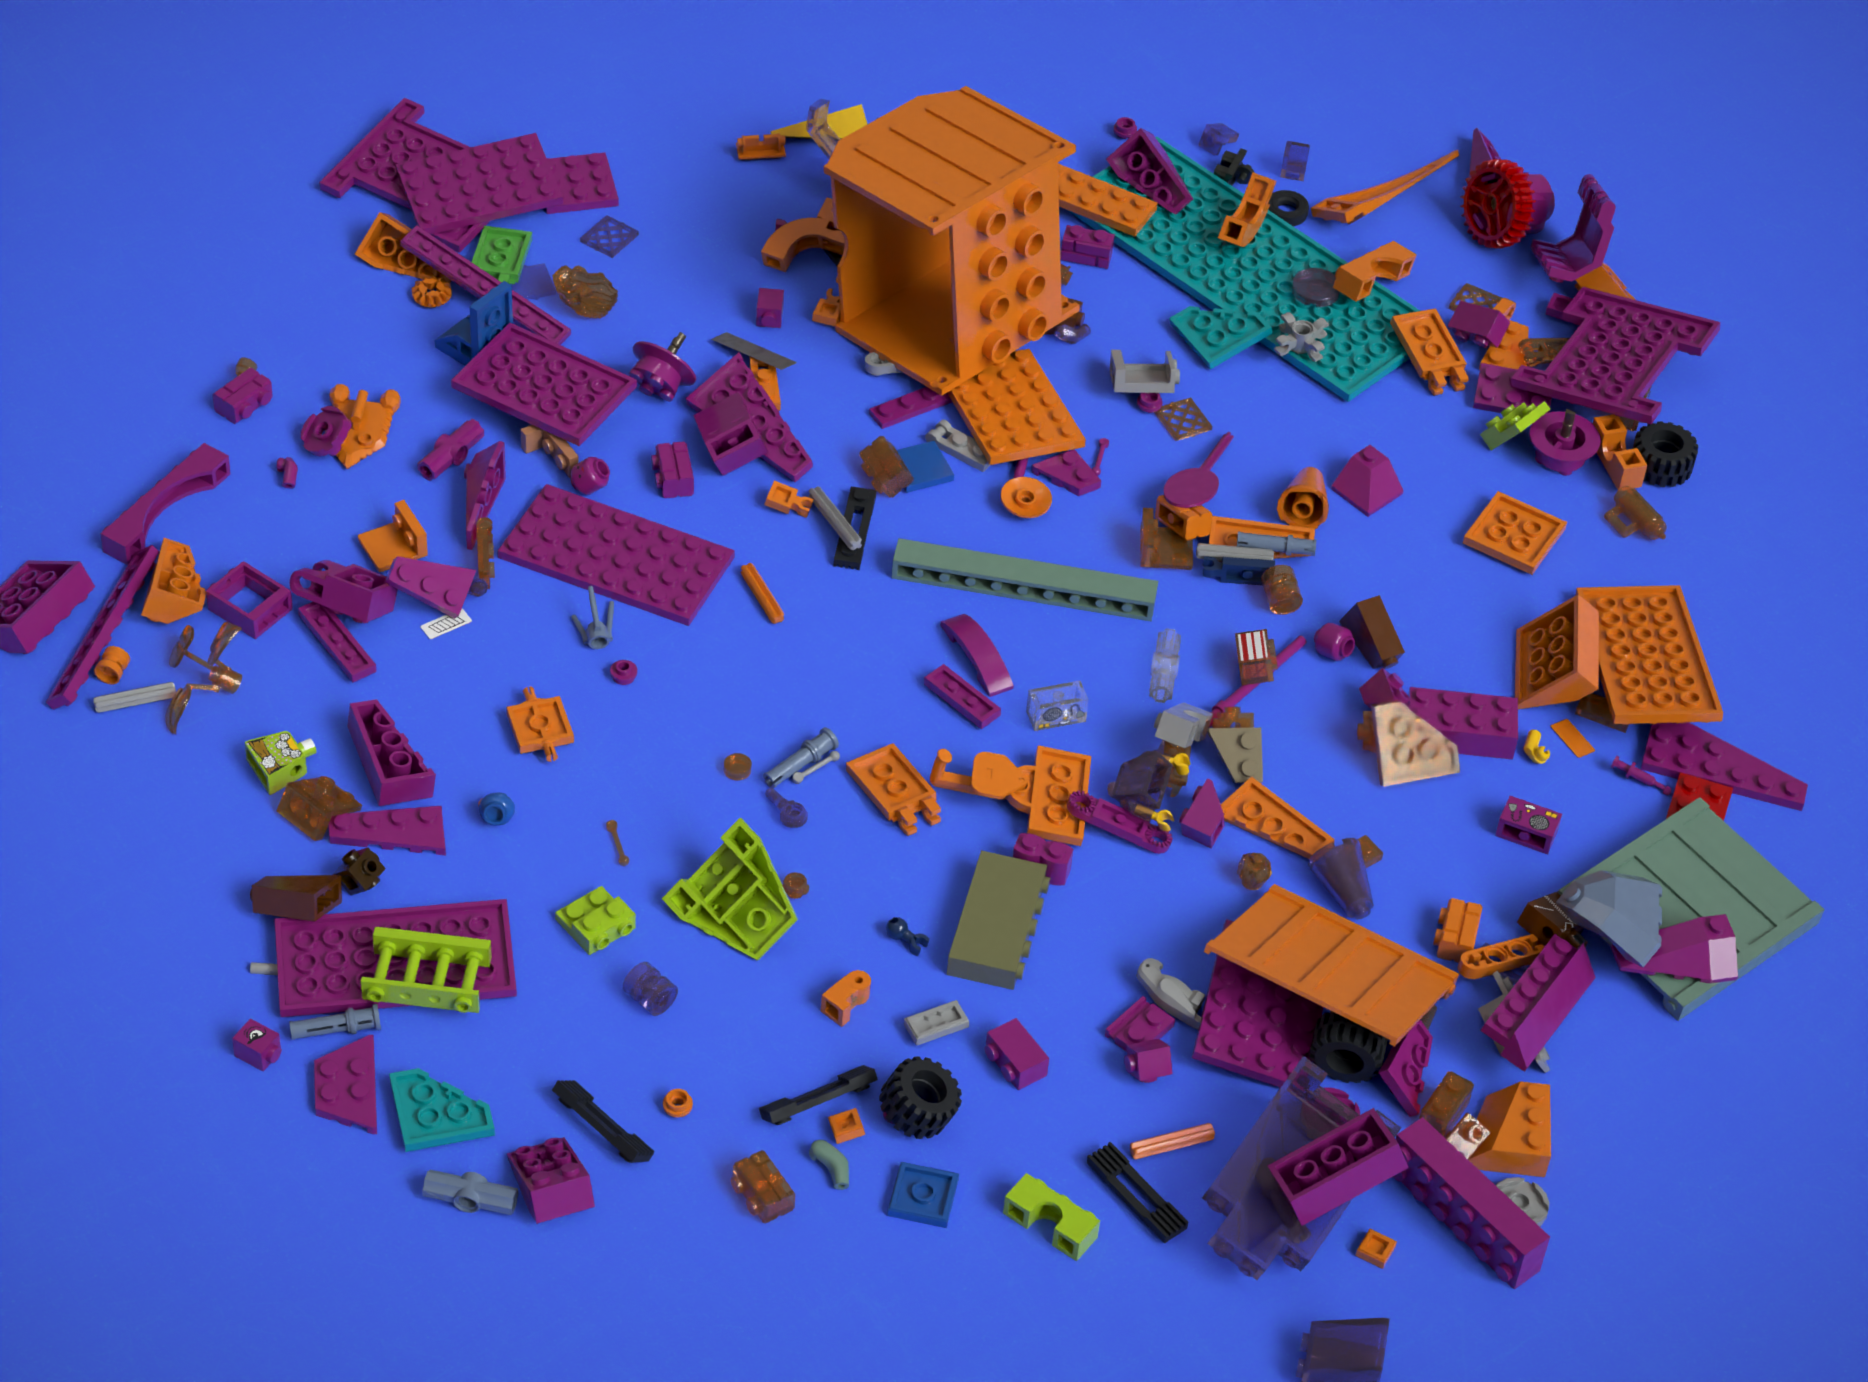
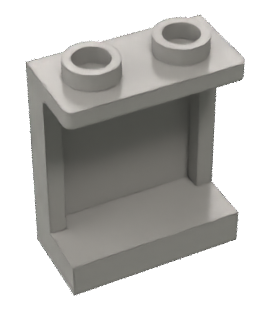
M1111 349L1109 373L1114 392H1175V384H1179L1180 370L1177 369V360L1173 359L1171 351H1165L1164 364H1124L1121 350Z

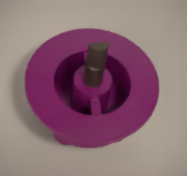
M679 332L667 349L644 341L634 344L633 353L639 361L630 370L629 376L637 379V383L640 384L639 390L648 396H652L654 393L662 399L671 402L676 395L679 385L691 386L695 383L696 375L694 371L676 355L686 338L685 334Z
M1566 409V412L1557 411L1544 414L1532 423L1529 432L1530 440L1536 448V462L1565 476L1581 468L1587 459L1594 456L1601 442L1597 428L1590 421L1569 409Z

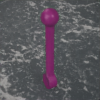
M1106 438L1099 440L1100 450L1095 467L1092 468L1097 476L1101 473L1100 465L1104 450L1109 446V440Z

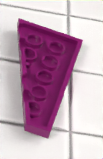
M1689 722L1651 724L1641 770L1678 779L1680 772L1732 787L1733 794L1802 811L1808 784Z

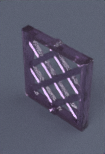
M606 215L580 238V242L593 248L595 251L613 258L639 235V231ZM608 222H610V223H612V224H614V225H616V226H610V227H609V223H608ZM622 229H624V230H626V231H628V232H630V233H623V232H622ZM610 230H619V234H611ZM598 231H607V235H599ZM612 238H620L621 242H612ZM600 239H608L609 243H600ZM589 240H596V241H597V244H595V243H593V242H591V241H589ZM603 247H610L611 251H609V250H607V249H605V248H603Z

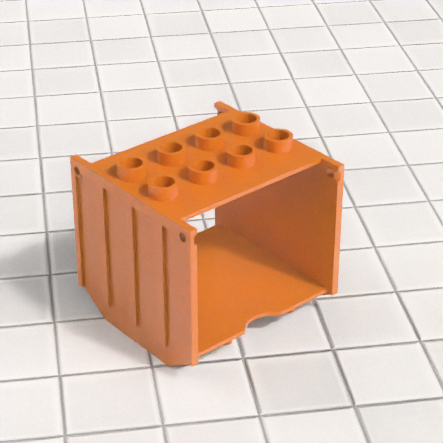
M967 86L960 88V90L917 96L840 139L828 163L823 166L824 173L831 177V211L833 212L834 227L843 233L845 240L844 252L837 265L838 275L836 283L839 286L841 317L838 324L835 325L836 332L870 353L875 352L879 354L880 359L883 361L885 359L888 360V362L895 365V368L942 396L994 363L1003 362L1012 352L1028 342L1039 340L1046 331L1079 312V304L1069 302L1068 298L1061 294L1058 162L1075 153L1076 145Z

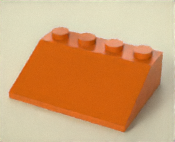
M1579 594L1516 629L1515 698H1518V709L1578 701L1598 690L1599 611Z

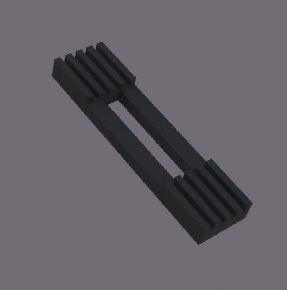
M851 486L844 517L851 525L855 510L859 514H861V511H864L858 534L862 539V546L859 549L850 550L839 536L834 557V567L838 564L840 568L845 565L847 569L848 566H851V569L857 567V570H860L871 515L876 500V490Z
M862 1065L837 1075V1081L793 1099L784 1097L759 1108L761 1118L772 1124L781 1125L792 1120L790 1116L850 1091L857 1093L870 1088L868 1084L878 1080L875 1069Z
M558 1080L552 1091L560 1097L558 1100L567 1108L576 1111L620 1151L618 1154L627 1162H646L651 1159L655 1151L636 1134H628L592 1102L594 1097L575 1080Z
M1111 1142L1107 1146L1104 1145L1102 1149L1099 1148L1097 1153L1094 1151L1092 1156L1088 1155L1087 1164L1164 1244L1187 1229L1188 1221L1170 1202H1166L1129 1164L1130 1161ZM1123 1173L1154 1205L1156 1212L1150 1213L1116 1176Z

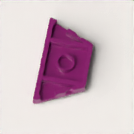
M368 1035L314 1060L316 1116L328 1120H337L340 1124L349 1127L352 1124L367 1128V1132L370 1134H377L374 1035Z

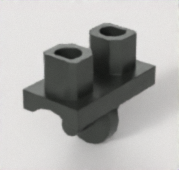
M1240 148L1237 154L1226 150L1220 165L1217 164L1214 174L1231 186H1233L1236 180L1239 184H1248L1254 170L1250 165H1245L1242 162L1247 150Z

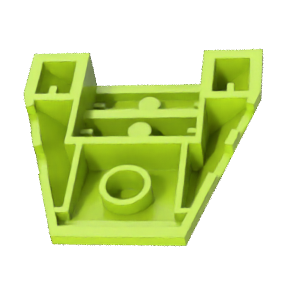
M739 818L722 835L721 839L724 843L689 879H680L662 900L681 920L700 928L705 933L726 942V944L746 955L760 960L797 922L798 918L761 838L742 818Z

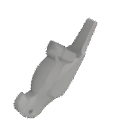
M1153 958L1143 960L1137 970L1136 977L1152 1000L1172 1016L1198 1030L1201 1017L1197 1013L1205 1000V994L1198 990L1191 991L1186 984L1173 976L1161 974L1160 970L1163 968V964Z

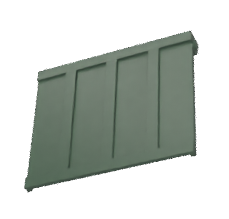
M1701 797L1573 880L1575 881L1603 870L1643 877L1659 884L1662 887V897H1659V906L1662 908V925L1659 926V930L1699 917L1726 914L1736 938L1737 980L1819 924L1825 910L1815 900L1809 899L1709 808L1710 805ZM1573 881L1559 889L1558 893L1562 895L1564 890L1568 886H1570ZM1601 936L1610 946H1612V943L1608 938ZM1658 972L1655 975L1641 974L1664 995L1663 1005L1677 1021L1737 981L1703 983L1700 982V978L1684 976L1682 980L1673 978L1672 974Z

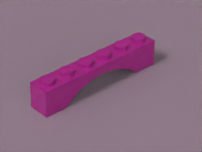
M206 443L192 451L183 462L175 466L167 476L159 480L151 490L142 495L128 510H125L111 525L104 528L100 533L103 552L128 565L135 552L145 548L148 531L154 520L163 510L186 496L216 488L231 474L229 455Z

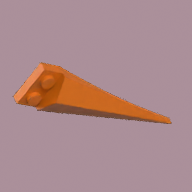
M1455 150L1424 167L1385 183L1326 198L1311 207L1312 216L1323 218V220H1337L1341 223L1351 224L1458 157L1459 151Z

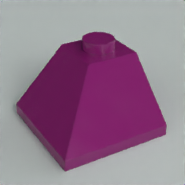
M1368 445L1354 454L1331 486L1334 492L1367 517L1401 496L1404 491L1389 458L1372 445Z

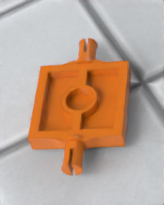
M529 686L528 690V687L523 689L526 701L518 705L506 707L507 717L520 754L544 750L547 761L551 762V756L553 761H555L558 755L554 747L574 743V734L560 696L547 699L537 698L534 688Z

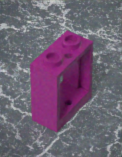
M244 561L235 568H232L224 577L213 583L206 590L208 610L254 639H257L293 610L291 590ZM245 586L266 599L249 614L228 601Z

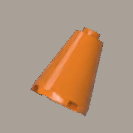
M1314 467L1303 468L1280 495L1277 512L1282 521L1284 520L1289 526L1317 529L1319 525L1326 521L1329 513V504L1323 475L1318 469Z

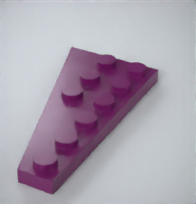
M737 353L686 398V403L699 413L739 392L768 450V453L760 456V458L796 482L813 467L812 460L798 439L794 437L786 421L784 422L762 385H759L753 372L745 364L741 354Z

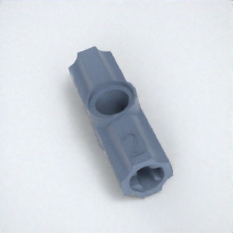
M429 1170L425 1176L422 1190L424 1197L452 1202L456 1208L467 1213L477 1212L480 1208L512 1215V1213L514 1214L518 1198V1188L488 1182L484 1176L475 1172H465L462 1176Z

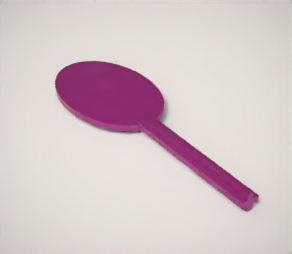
M1231 432L1223 435L1200 468L1182 470L1167 480L1163 494L1169 504L1180 508H1191L1208 502L1216 495L1219 488V479L1210 470L1233 440L1234 436L1231 435Z

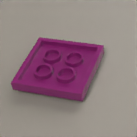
M606 152L547 158L563 196V204L545 208L547 214L619 206V198Z

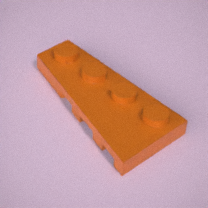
M1212 516L1213 520L1208 544L1237 546L1238 531L1282 537L1293 535V538L1314 540L1315 529ZM1274 552V559L1312 556L1294 553L1288 556L1284 552Z
M1250 777L1220 804L1224 813V821L1314 862L1318 861L1334 846V838L1253 777Z

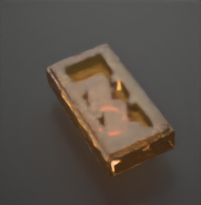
M1594 693L1581 698L1575 711L1576 715L1626 733L1630 725L1614 724L1607 699Z

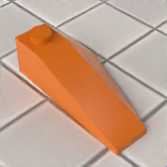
M379 212L355 252L356 256L376 268L423 279V277L430 279L434 275L436 279L444 277L445 282H452V280L401 246L400 241L412 230L391 215Z
M163 538L141 616L147 617L153 622L169 624L202 611L206 591L205 588L200 586V574L195 572L194 567L196 563L190 546Z

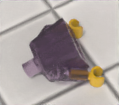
M1156 750L1145 751L1140 756L1124 762L1120 766L1116 781L1108 784V794L1110 797L1115 798L1120 803L1121 808L1130 814L1149 822L1155 820L1162 831H1170L1169 824L1163 821L1167 819L1174 821L1171 812L1168 810L1155 812V809H1160L1172 767L1175 766L1176 772L1179 775H1187L1189 773L1188 765L1191 764L1190 759L1185 753H1179L1173 758L1170 757V754L1159 753Z

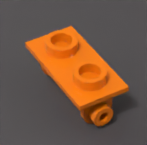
M780 133L763 135V141H759V135H742L741 138H737L736 148L739 160L786 157L784 147L785 135L780 136Z

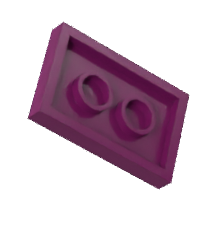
M1481 363L1473 408L1500 413L1512 404L1515 408L1522 403H1525L1528 407L1532 403L1538 406L1544 401L1550 408L1552 397L1512 387L1511 378L1518 369Z

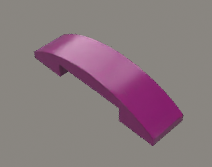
M962 614L941 621L940 625L951 642H958L977 670V680L989 697L1013 689L1014 685L999 652L986 632L974 619L966 614Z

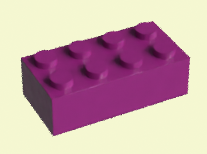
M1417 687L1409 688L1408 696L1410 701L1408 703L1412 713L1409 716H1405L1406 749L1513 760L1518 741V698Z
M1374 1108L1267 1165L1279 1192L1301 1226L1409 1168L1398 1142Z

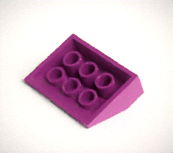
M27 560L0 586V649L9 653L28 654L36 649L37 643L54 631V627L61 620L67 618L77 604L87 599L88 594L95 588V585L80 561Z

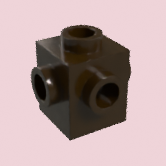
M369 848L358 851L353 849L342 858L343 863L333 875H341V885L351 896L376 886L380 881L379 876L386 868L380 862L378 855Z

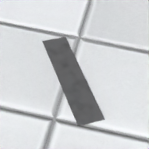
M728 332L711 339L780 370L797 363Z

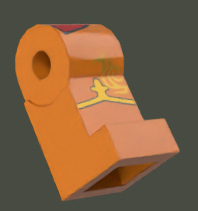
M856 970L840 979L822 994L820 1011L843 1027L850 1021L851 1010L856 1005L866 1003L869 999L871 978L868 973Z

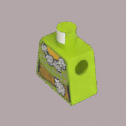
M288 731L244 742L246 760L269 795L305 776L307 773L306 757L317 753L311 738L297 743Z

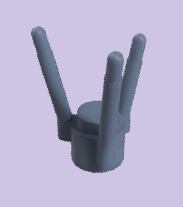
M589 586L588 592L593 622L588 625L585 631L576 615H572L571 618L582 636L583 644H589L592 649H602L609 642L613 641L614 601L609 602L605 626L603 622L599 621L593 586Z

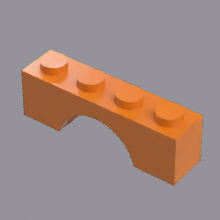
M1395 241L1382 245L1345 265H1341L1335 273L1336 280L1333 288L1357 302L1370 295L1376 277L1398 281L1410 275L1417 254Z

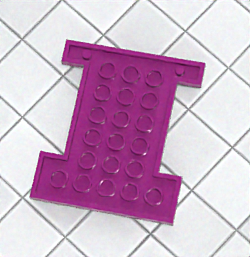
M403 98L319 182L320 190L341 198L355 184L411 210L396 172V164L470 147L416 123L425 113L424 106ZM490 221L431 235L460 253Z
M1582 287L1562 313L1563 321L1580 326L1545 371L1521 365L1511 378V386L1523 391H1530L1546 397L1567 401L1571 404L1589 407L1593 410H1600L1619 417L1633 419L1641 423L1652 424L1661 412L1662 402L1643 398L1646 392L1677 351L1701 357L1720 331L1721 322Z

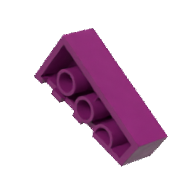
M375 699L350 703L347 726L378 805L384 806L433 797L436 774L431 768L428 769L424 765L422 756L418 751L414 752L408 744L409 740L404 733H399L395 728V722L379 701Z

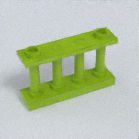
M375 926L373 933L374 954L380 955L374 978L362 977L361 979L363 1000L456 1010L462 1013H479V990H473L478 966L490 967L492 959L491 940ZM391 956L409 958L403 981L386 980ZM420 959L438 961L432 985L415 983ZM449 963L466 965L461 988L444 986Z

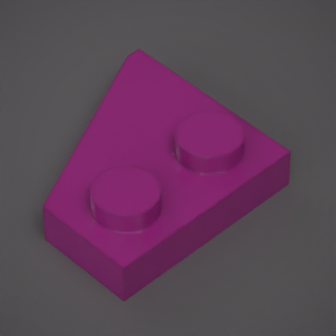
M1075 449L1032 465V473L1039 476L1042 473L1052 478L1051 483L1064 487L1077 496L1101 488V480Z

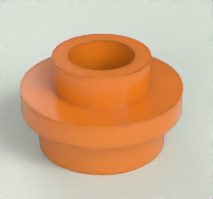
M673 1089L663 1099V1109L672 1117H684L691 1112L693 1107L691 1096L683 1089Z

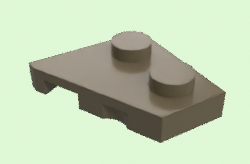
M1261 727L1207 729V733L1219 751L1218 754L1228 768V773L1234 784L1245 783L1250 777H1253L1260 783L1263 782Z

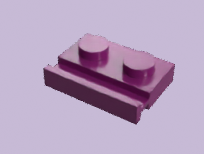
M1142 996L1106 1028L1105 1037L1114 1039L1115 1044L1127 1052L1126 1045L1162 1038L1174 1027L1175 1019L1154 1003L1149 1004L1146 998Z

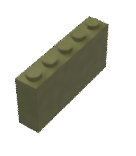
M981 850L948 956L947 975L1014 990L1017 979L1022 980L1026 963L1022 962L1023 957L1028 958L1032 941H1028L1029 936H1035L1038 920L1035 919V916L1042 913L1044 898H1041L1042 893L1047 894L1049 889L1050 877H1046L1047 865Z

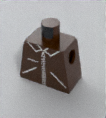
M1558 891L1528 902L1517 921L1522 928L1535 935L1538 941L1545 946L1554 934L1569 942L1576 949H1579L1583 943L1585 947L1588 944V941L1581 935L1584 927L1573 923L1556 903L1561 896Z

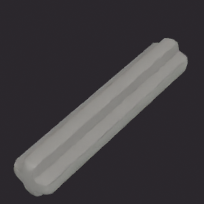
M1199 543L1196 548V557L1203 559L1205 556H1210L1222 561L1223 557L1274 560V551L1272 549Z
M167 682L97 696L93 702L96 712L101 713L175 698L176 688L173 682Z

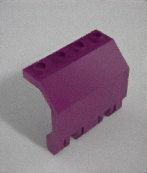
M1591 174L1583 176L1577 192L1583 202V206L1574 234L1556 244L1537 239L1532 240L1530 246L1532 252L1549 276V279L1555 282L1562 283L1564 280L1572 282L1602 266L1614 230L1611 221L1616 207L1601 185L1598 184L1596 178Z

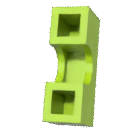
M1027 1173L1005 1196L1003 1214L1024 1228L1028 1229L1035 1221L1040 1219H1049L1055 1222L1057 1226L1054 1228L1052 1246L1075 1261L1098 1238L1100 1220L1092 1212L1083 1210L1067 1196L1055 1192L1042 1180L1035 1179Z

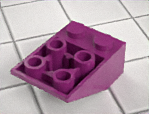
M739 392L693 415L707 449L723 476L768 453Z
M565 1137L550 1138L542 1144L522 1146L514 1152L507 1153L509 1163L528 1211L536 1224L595 1207L589 1173Z

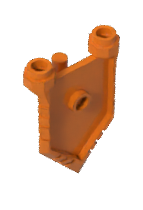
M337 384L330 390L329 398L332 405L341 410L352 422L351 429L341 444L340 451L336 454V457H338L346 469L360 462V459L367 458L366 456L372 455L385 446L387 441L386 435L389 434V428L393 419L392 416L401 404V397L397 391L392 389L385 391L381 395L380 403L367 401L368 392L365 390H359L356 400H350L349 388L343 384Z

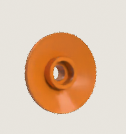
M1030 477L1013 478L1006 482L1001 490L1000 497L1003 506L1010 513L1018 517H1040L1051 507V492L1045 484L1037 479Z

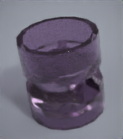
M645 961L636 965L623 982V990L635 1001H639L640 1005L652 1016H658L665 1012L673 1004L678 994L677 986L667 977L661 976V973L654 966Z

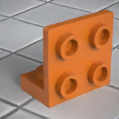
M405 500L394 503L395 514L392 515L393 523L358 535L359 543L378 572L389 570L393 559L397 556L416 560L428 556L427 533Z

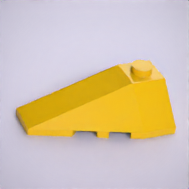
M862 104L773 130L770 133H780V136L785 135V138L840 140L867 125V120Z

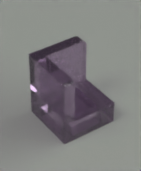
M1287 141L1283 156L1281 178L1304 181L1310 150L1309 144Z

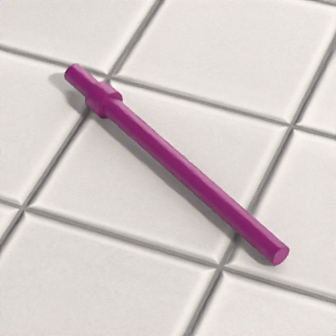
M1298 636L1247 683L1240 686L1224 701L1220 700L1212 707L1211 713H1213L1209 728L1219 719L1223 720L1231 713V709L1263 682L1249 683L1268 666L1271 675L1307 643L1306 639L1303 636Z

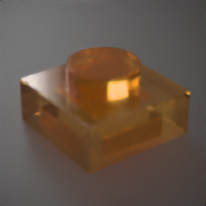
M1367 835L1345 845L1343 854L1359 871L1381 861L1383 857V852Z

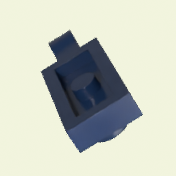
M1205 556L1203 558V576L1207 578L1220 577V583L1272 586L1275 560L1223 557L1222 562H1219L1214 557Z

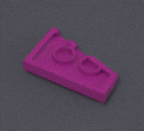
M397 556L393 559L385 583L455 619L460 614L476 570Z

